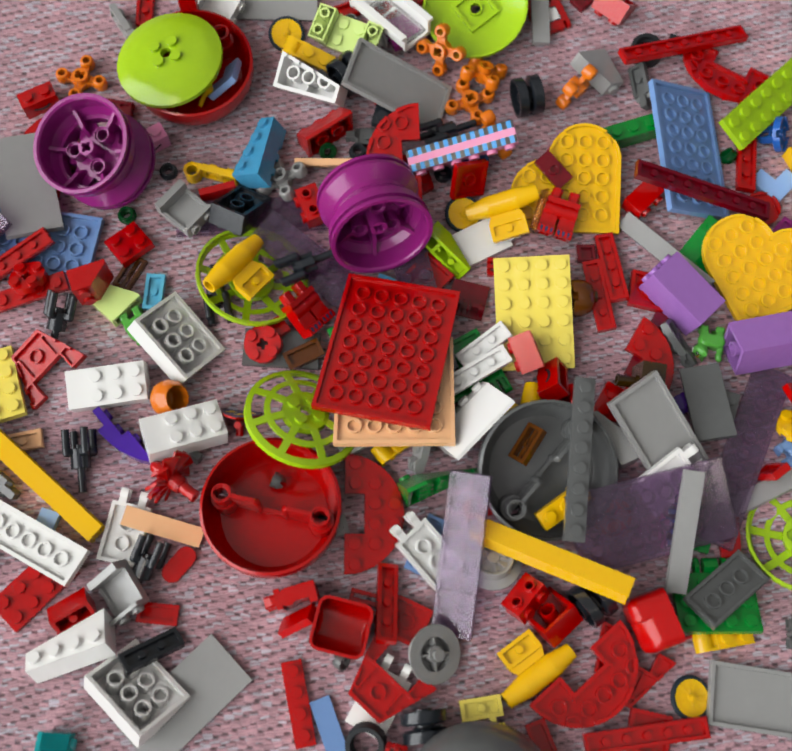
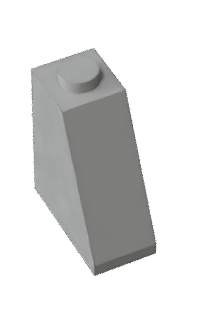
M605 49L580 51L577 53L570 65L582 76L581 71L588 64H592L598 70V74L588 82L601 95H613L619 91L624 81Z

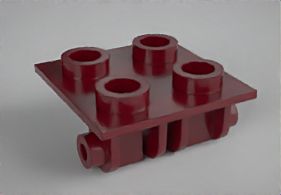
M454 278L451 290L461 291L456 315L482 321L490 287Z

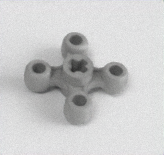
M279 158L274 164L276 171L270 179L272 182L271 188L256 189L258 192L269 196L273 189L278 188L281 198L286 202H290L295 197L292 180L306 177L308 171L302 162H295L290 170H285L284 163Z

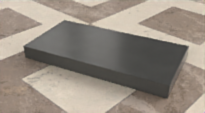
M246 328L245 334L248 330H251V328ZM298 331L287 333L282 337L283 348L281 353L279 352L273 362L267 364H260L251 360L243 348L242 366L289 369L282 353L315 338L318 339L321 345V333H315L306 339H303ZM261 340L259 346L265 349V345H268V342ZM319 359L299 369L318 370Z
M719 363L679 369L693 432L699 442L737 437Z
M738 549L682 600L714 631L765 585L770 578Z

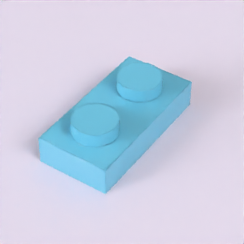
M147 273L142 302L143 311H148L164 299L167 279L165 274Z

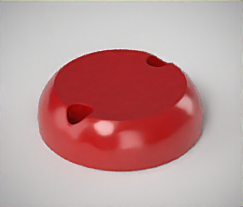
M205 10L174 12L198 16L207 21L217 32L222 43L223 62L219 74L212 85L223 77L225 67L236 58L242 61L238 79L235 84L212 101L207 96L202 107L198 106L202 94L196 99L177 107H145L158 117L179 125L199 126L216 122L233 112L245 99L250 90L254 76V59L249 41L236 24L217 13Z
M265 438L277 449L284 440L282 438ZM253 440L227 453L210 472L200 497V523L205 538L214 553L231 568L256 578L276 579L287 577L307 569L320 559L331 546L341 521V490L330 466L319 469H305L284 464L266 454ZM291 443L286 451L287 454L292 456L318 459L317 452L312 448L301 447ZM275 472L282 474L286 479V483L280 482L284 486L281 489H274L269 486ZM325 516L327 520L319 519L318 517Z

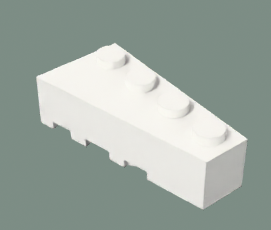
M282 51L273 83L274 87L344 107L348 93L346 88L292 55Z
M103 608L29 651L25 657V672L39 684L116 656L115 626L111 627L110 625L113 618Z

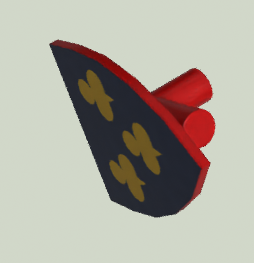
M223 409V416L237 420L234 423L236 436H243L244 410ZM251 411L253 418L262 415V412Z

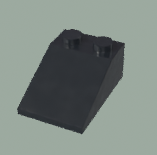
M239 185L211 202L209 223L216 225L218 228L228 230L234 235L242 236L251 230L271 202L272 197Z

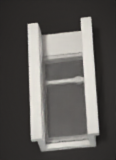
M349 0L352 8L357 9L371 22L385 28L383 32L402 47L404 52L431 32L433 17L412 0Z

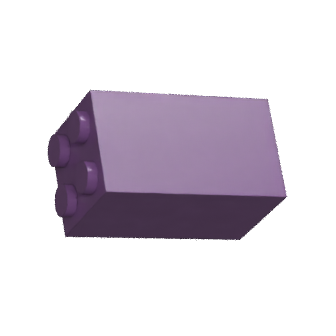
M678 252L672 256L668 254L641 279L643 283L638 287L656 306L663 310L662 312L673 321L675 326L685 336L702 325L726 301Z
M792 311L728 323L724 336L725 345L723 351L735 375L792 365Z

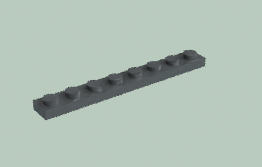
M577 376L574 378L563 541L585 543L595 378Z

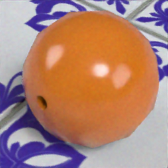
M167 379L153 387L150 394V402L153 410L160 414L187 407L189 395L182 383Z

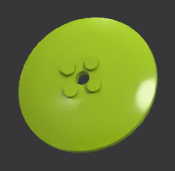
M423 0V9L433 17L430 35L435 42L437 41V36L435 35L436 26L441 23H447L451 29L447 41L451 43V46H463L467 52L465 58L478 59L489 57L502 51L517 38L526 21L528 0ZM479 6L481 9L478 13H473L471 8Z
M169 13L157 16L140 25L124 42L117 61L119 81L127 94L142 105L153 108H172L186 104L203 94L218 76L223 62L222 43L215 29L198 16L187 13ZM171 52L168 57H163L165 53Z

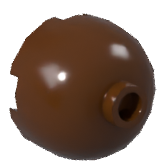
M571 280L572 314L575 317L585 316L591 312L594 304L597 303L598 293L585 280Z

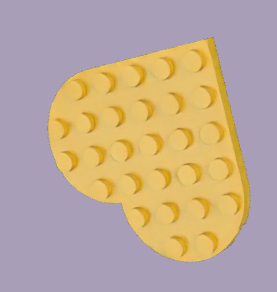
M589 123L572 125L564 129L554 139L549 149L553 156L573 177L561 188L564 190L561 199L568 201L571 192L580 194L579 204L581 207L572 233L605 234L613 232V235H618L621 191V151L619 145L607 133V130L600 126ZM536 160L526 164L517 173L511 185V188L536 184L540 199L520 209L526 216L529 228L534 230L536 229L546 198L555 187L534 164Z
M745 214L729 215L712 225L703 239L701 249L702 261L709 276L715 280L714 285L718 292L726 300L725 304L734 320L739 321L791 310L792 228L781 229L773 233L765 222L757 217L754 218Z

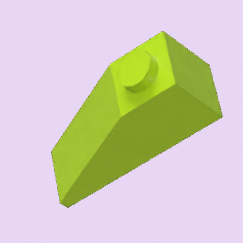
M437 221L433 225L432 235L425 248L454 274L457 279H460L471 267L451 233Z

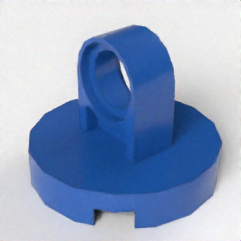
M777 116L773 126H768L757 136L758 143L773 144L775 152L786 151L789 137L786 138V131H789L787 117ZM769 133L767 136L760 137L762 134Z

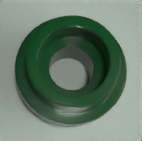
M330 142L322 144L319 148L321 158H334L337 154L335 145ZM330 148V152L325 154V150Z
M732 148L722 151L720 154L721 163L730 164L734 162L738 154L737 151Z
M125 206L119 210L118 219L121 223L128 225L136 220L137 214L133 208ZM126 214H130V217L124 218Z

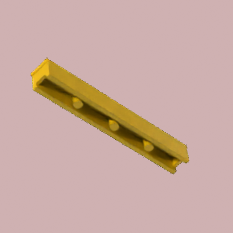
M0 429V460L88 542L94 543L95 539L104 531L105 525Z
M479 515L470 531L471 542L624 605L636 579Z

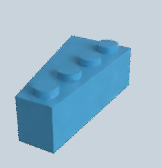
M265 117L258 121L257 127L251 135L246 148L243 150V154L232 174L241 185L250 189L271 188L272 182L270 179L276 171L274 164L279 160L278 150L282 148L286 130L275 117Z

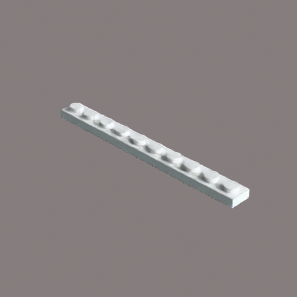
M503 344L454 372V396L513 362ZM338 447V449H339L340 452L345 448V447ZM355 447L350 454H356L366 447Z

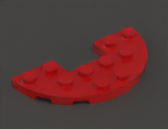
M713 48L682 54L685 68L692 79L704 91L724 101L741 103L770 77L750 67L747 75L743 77L715 63L714 61L719 51Z
M419 103L401 106L388 116H385L376 126L372 137L369 139L366 155L375 153L389 154L403 160L402 142L420 141ZM415 176L419 189L418 195L423 200L422 176Z
M643 317L624 350L641 359L640 362L645 360L667 364L665 385L669 390L674 374L671 348L660 329L649 319ZM607 381L594 403V412L598 411L610 421L617 422L606 403L628 387H625L623 390Z
M349 454L345 458L344 494H364V534H344L343 575L360 573L382 562L392 552L395 544L398 542V539L389 532V529L397 524L403 529L404 524L403 499L393 478L374 461L354 454Z
M618 620L589 647L603 665L575 692L559 676L529 704L534 712L556 725L569 728H587L610 720L625 707L634 692L639 666L634 641L621 620Z

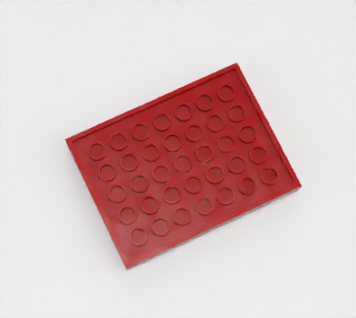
M349 273L311 404L312 409L430 431L461 291Z

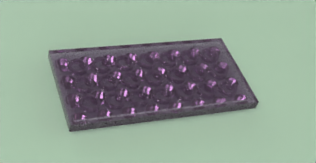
M714 457L589 490L585 543L574 542L577 555L611 569H618L670 555L683 469L706 472L694 548L739 536L722 458Z

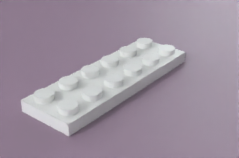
M0 500V549L68 588L91 551Z

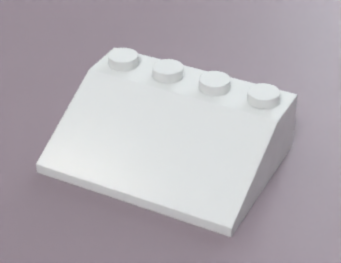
M176 291L136 318L127 328L171 380L179 381L182 384L225 350L222 344Z
M477 382L471 388L472 392L458 401V406L455 408V446H438L444 453L457 460H460L515 403L513 399L488 382Z
M135 639L119 650L116 656L108 658L84 676V689L133 744L139 748L168 722L190 699V695L158 661L126 675L118 660V654L140 644Z

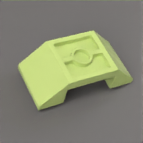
M320 3L308 36L323 46L343 53L346 50L353 52L359 37L378 46L385 28L369 20L366 24L339 14L337 8Z

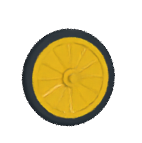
M283 16L273 21L270 25L268 36L273 47L282 51L288 36H294L304 41L305 31L297 19Z
M468 196L462 199H451L445 208V219L453 230L459 232L482 221H469L467 218L465 207L476 202L474 198Z
M685 675L675 681L671 689L670 700L674 711L681 718L706 715L708 690L706 683L694 675Z

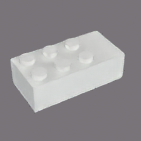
M143 360L65 371L68 408L74 413L94 410L98 406L103 409L150 402L148 364Z
M217 399L139 419L140 431L150 464L153 461H162L164 458L172 457L174 451H185L189 454L228 443V431Z

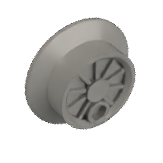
M475 543L466 554L465 571L469 579L476 586L489 591H498L508 588L517 580L521 572V562Z
M431 624L417 632L408 648V659L413 673L420 681L430 685L442 684L453 676L460 662V645L456 635L448 627L440 624Z

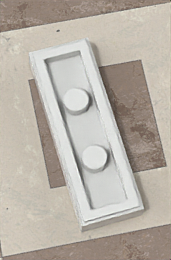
M499 321L455 354V356L464 367L504 344L513 335L503 322Z

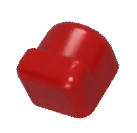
M663 587L654 588L626 600L625 605H622L628 624H631L638 643L645 653H657L693 638L691 634L685 636Z
M332 595L323 596L317 605L309 636L310 645L315 650L354 660L361 658L365 653L373 622L372 608L364 603Z

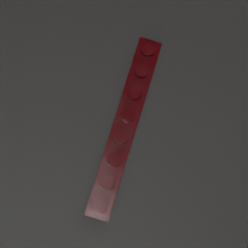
M641 159L635 162L634 179L754 218L757 217L764 222L769 219L770 202Z

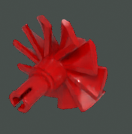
M174 451L172 457L164 458L162 462H151V477H156L157 479L145 487V491L152 489L147 495L148 499L154 498V503L157 504L165 495L164 501H167L171 491L181 493L191 502L197 500L200 491L188 484L185 478L189 476V466L193 464L189 454L185 451Z

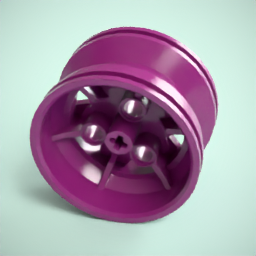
M78 93L61 99L45 113L34 136L33 156L42 178L53 188L67 195L74 196L80 202L96 209L112 210L128 205L143 193L154 172L156 161L155 147L146 128L131 116L123 113L111 101L97 94ZM101 122H108L106 127H99L98 125ZM70 165L77 167L74 174L71 172Z
M375 153L358 156L337 166L321 183L316 199L318 211L323 223L329 228L328 237L333 256L344 268L359 273H377L391 270L413 259L424 249L430 240L433 231V220L427 205L418 195V183L414 173L405 161L389 154Z

